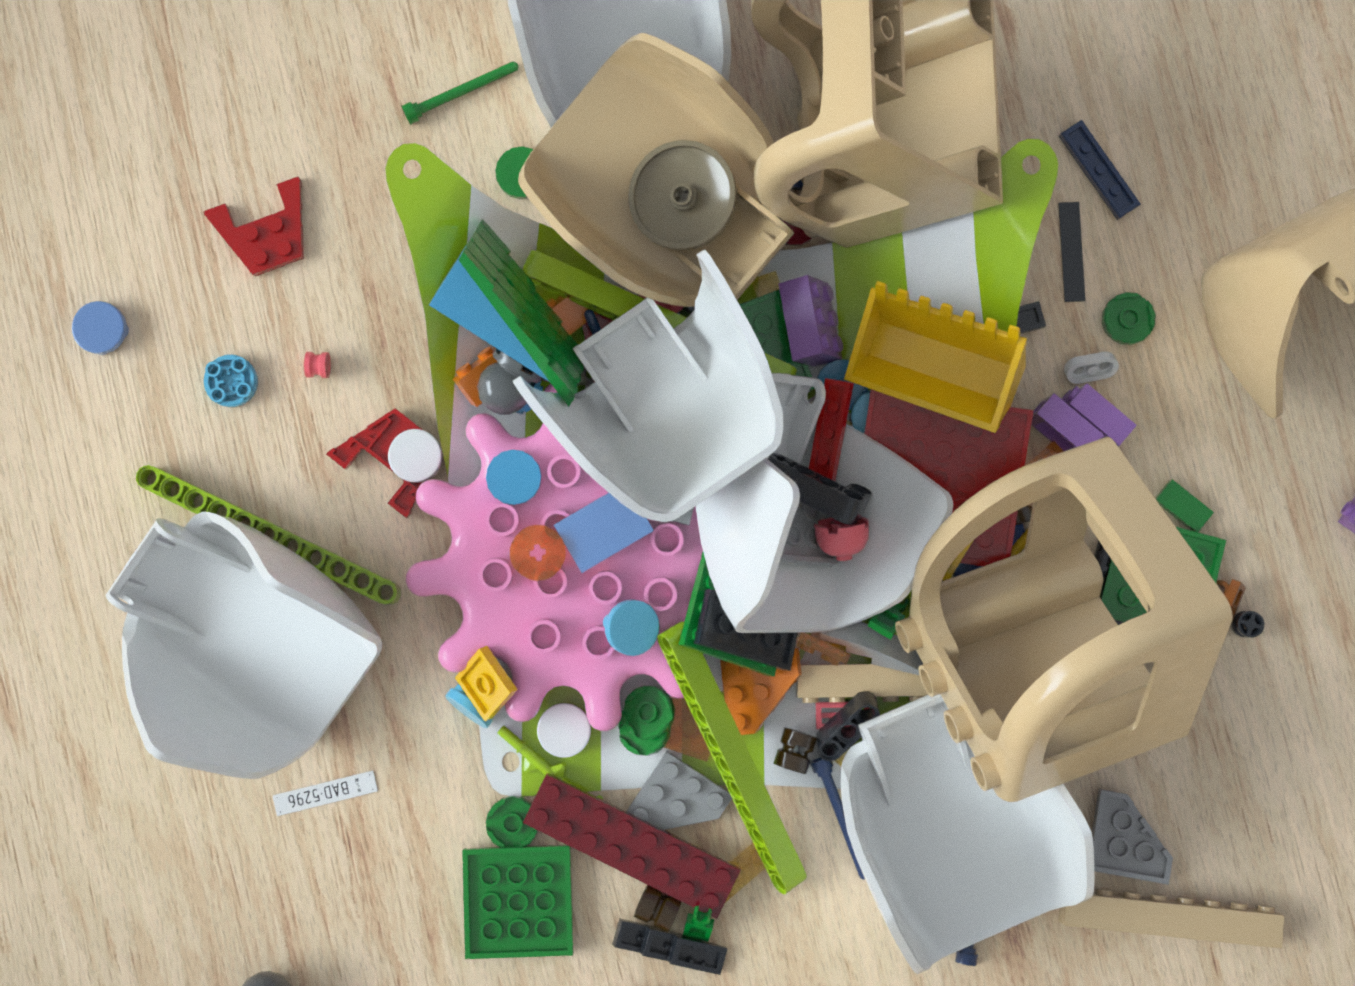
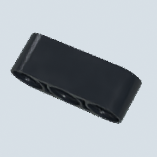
M869 691L859 692L819 729L816 737L819 756L822 759L834 761L841 757L862 737L858 725L880 716L877 699L873 693Z

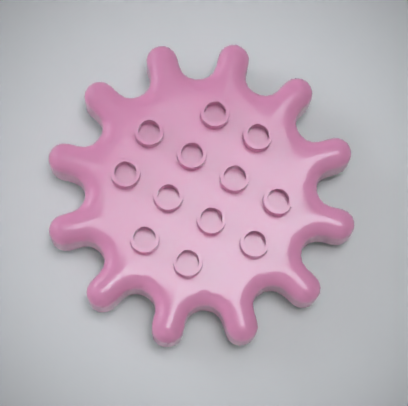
M551 383L544 389L545 392L558 393ZM482 413L473 416L467 423L466 437L481 458L482 467L478 477L469 485L462 487L442 480H427L419 486L416 492V502L419 508L425 513L444 521L450 528L452 536L451 545L447 553L437 559L424 560L413 564L406 574L407 587L413 594L423 597L448 595L454 598L462 609L463 621L461 627L440 646L438 657L442 667L453 673L462 672L466 669L468 661L478 649L488 646L493 655L505 662L511 670L512 682L518 690L506 702L505 710L510 718L519 722L529 721L536 716L548 691L554 687L568 686L576 689L583 696L586 715L590 725L599 731L612 730L621 720L620 690L624 682L635 675L641 674L652 676L671 697L677 699L684 698L659 646L658 639L643 654L629 656L619 653L611 647L606 638L603 620L618 603L635 599L647 603L654 609L659 619V634L677 623L685 621L703 552L696 506L693 509L690 525L673 521L660 522L647 519L654 530L653 532L581 573L554 524L609 492L581 468L544 423L534 435L517 438L509 434L503 425L492 415ZM508 450L524 451L532 456L540 467V488L536 495L526 503L517 505L503 503L496 499L488 489L486 482L487 467L492 459L501 452Z

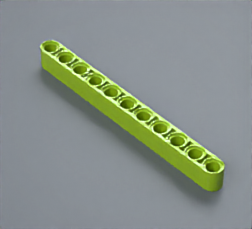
M531 250L522 268L534 285L563 298L569 296V300L591 309L612 320L619 318L645 300L539 251ZM657 305L673 329L687 319L682 315ZM764 353L771 373L796 375L797 369L794 366Z
M146 465L139 468L136 473V482L140 487L195 514L205 511L217 514L218 509L221 506H225L227 508L225 517L239 522L245 517H249L251 521L250 526L265 534L266 530L272 528L274 531L273 540L286 548L290 541L296 540L298 549L295 553L303 557L310 564H312V554L319 551L322 555V560L318 565H313L331 580L378 603L386 605L395 604L401 597V588L397 583L167 471ZM155 472L156 480L153 484L149 485L147 478L150 473ZM178 483L180 486L179 493L172 496L171 487ZM201 494L203 496V504L196 508L194 499ZM342 562L345 565L346 571L341 577H338L334 569L338 563ZM362 574H366L369 577V585L362 589L358 585V578ZM387 585H390L393 589V596L389 600H385L381 594L382 589Z
M681 621L658 635L659 646L774 887L780 893L787 894L806 880V872L703 653L678 645L684 622Z

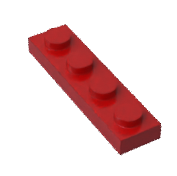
M825 378L826 396L817 420L809 469L836 481L854 383Z

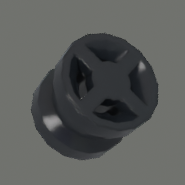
M1241 611L1235 614L1231 628L1240 637L1254 638L1263 632L1265 623L1259 613L1255 611Z

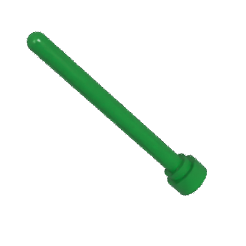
M512 61L419 104L417 102H408L401 105L409 124H414L419 121L420 117H423V113L516 72L519 66L516 62Z

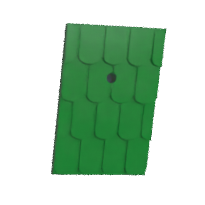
M482 219L429 305L549 381L569 407L575 398V394L578 392L581 373L584 371L583 363L573 350L578 344L562 327L561 323L563 321L537 293L533 281L509 255L511 250Z

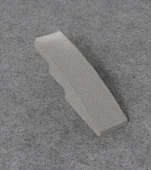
M863 622L833 631L821 632L820 640L844 645L848 653L872 658L871 664L916 675H919V666L923 665L917 651L907 653L900 644L897 635H894L890 640Z

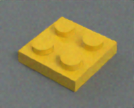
M488 646L478 649L468 661L466 669L459 672L455 677L484 721L492 719L518 690Z

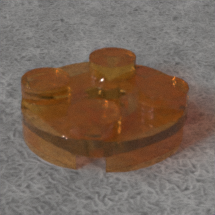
M532 525L522 529L515 536L510 546V560L513 567L522 576L533 581H542L553 577L561 569L566 558V547L563 539L554 529L545 525ZM537 544L540 545L541 549L546 550V554L542 555V560L537 561L535 556L530 555V551H533L534 545Z

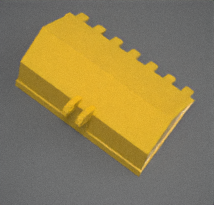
M877 281L875 288L872 287L844 380L996 433L1001 420L1011 407L1026 367L1027 338L1020 336L1019 327L1009 325L1008 332L998 329V323L995 319L987 317L985 324L975 321V313L964 310L963 317L953 314V307L949 304L942 303L940 309L931 307L930 298L920 296L918 302L909 299L908 291L899 288L897 295L888 293L885 283Z

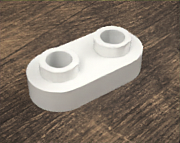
M1099 352L1070 359L1064 366V373L1071 383L1080 384L1112 377L1117 372L1119 364L1112 353Z

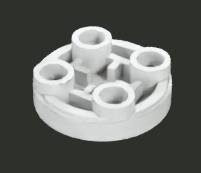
M410 429L400 433L392 441L388 452V460L393 472L401 479L413 483L424 482L436 476L443 459L442 448L438 440L430 433L420 429Z
M560 703L550 707L543 713L538 722L537 735L540 744L548 753L557 757H571L581 752L587 745L591 736V725L586 713L581 708L569 703Z

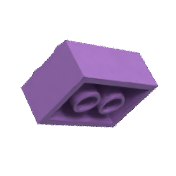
M809 275L778 283L792 361L815 367L841 360L843 343L837 332L838 316L832 306L834 294L831 286L827 282Z

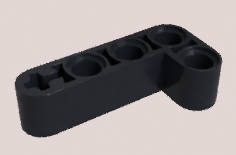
M772 453L768 457L770 462L797 484L800 502L844 524L853 525L862 518L872 495V492L866 487L854 483L845 487L778 453Z

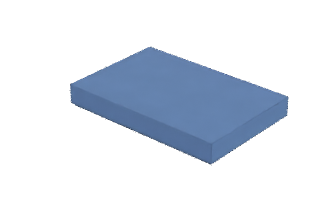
M610 493L554 524L581 573L654 531L647 518H643L625 507Z

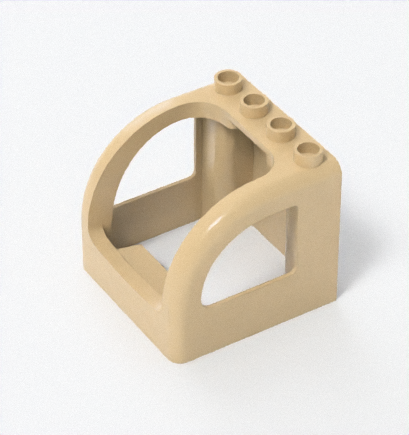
M751 0V16L755 29L765 41L785 54L797 73L802 92V109L797 114L799 131L791 133L769 146L760 155L755 164L754 185L756 194L760 202L770 213L789 224L803 229L808 237L814 238L819 236L847 248L1003 204L993 0H821L822 25L797 11L788 0ZM801 179L803 188L800 196L791 192L790 189Z
M1104 437L1038 460L1008 473L977 492L957 508L935 531L920 554L912 582L909 617L897 621L895 627L903 649L907 653L916 650L923 662V665L919 666V675L927 694L930 697L941 695L949 710L944 711V721L951 738L955 743L966 740L975 756L971 758V768L980 788L983 791L993 788L996 795L1002 800L1017 802L1188 736L1231 625L1232 610L1223 592L1114 440L1110 437ZM1033 503L1026 544L1021 553L942 581L954 559L976 537L1013 512ZM1087 524L1147 613L1117 625L1099 597L1103 584V575L1097 559L1084 541ZM1154 662L1151 674L1144 666L1145 663Z

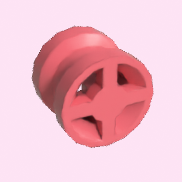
M307 351L304 358L305 376L313 378L315 375H320L322 378H329L331 370L329 352L314 354Z

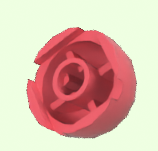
M832 517L819 520L818 524H814L815 537L820 549L830 556H836L838 561L851 560L853 558L852 555L861 552L865 548L869 539V521L866 517H862L853 525L844 524Z

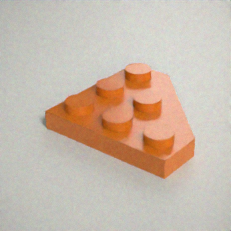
M795 648L791 671L776 668L775 677L766 676L720 660L724 699L740 734L758 733L768 716L774 712L791 686L802 675L799 648Z

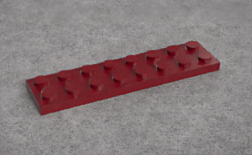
M549 773L546 774L523 821L524 824L693 908L699 906V911L703 913L708 912L709 908L712 909L711 917L718 919L741 871V868Z

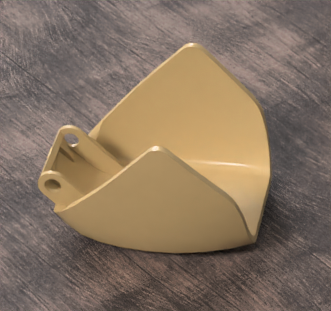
M639 33L629 38L606 60L536 145L519 173L518 183L523 192L551 227L570 246L612 280L628 290L670 305L695 306V300L702 282V269L697 254L705 249L711 256L736 300H738L794 234L784 222L763 206L756 194L754 185L755 164L760 155L769 146L774 144L768 129L757 113L728 81L710 65L664 40L646 33ZM690 140L711 147L726 161L735 178L737 201L729 224L717 238L696 249L672 250L654 243L637 227L629 207V186L637 166L651 151L669 142Z
M1355 188L1325 200L1217 259L1206 268L1201 278L1202 303L1215 346L1220 356L1252 399L1272 419L1283 413L1285 353L1299 307L1300 289L1306 280L1313 274L1347 304L1355 302ZM1340 278L1347 285L1349 292H1347L1342 286Z

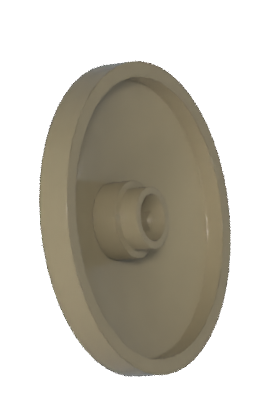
M690 140L669 142L651 151L637 166L629 186V207L637 227L654 243L672 250L696 249L717 238L729 224L737 201L735 178L726 161L711 147Z

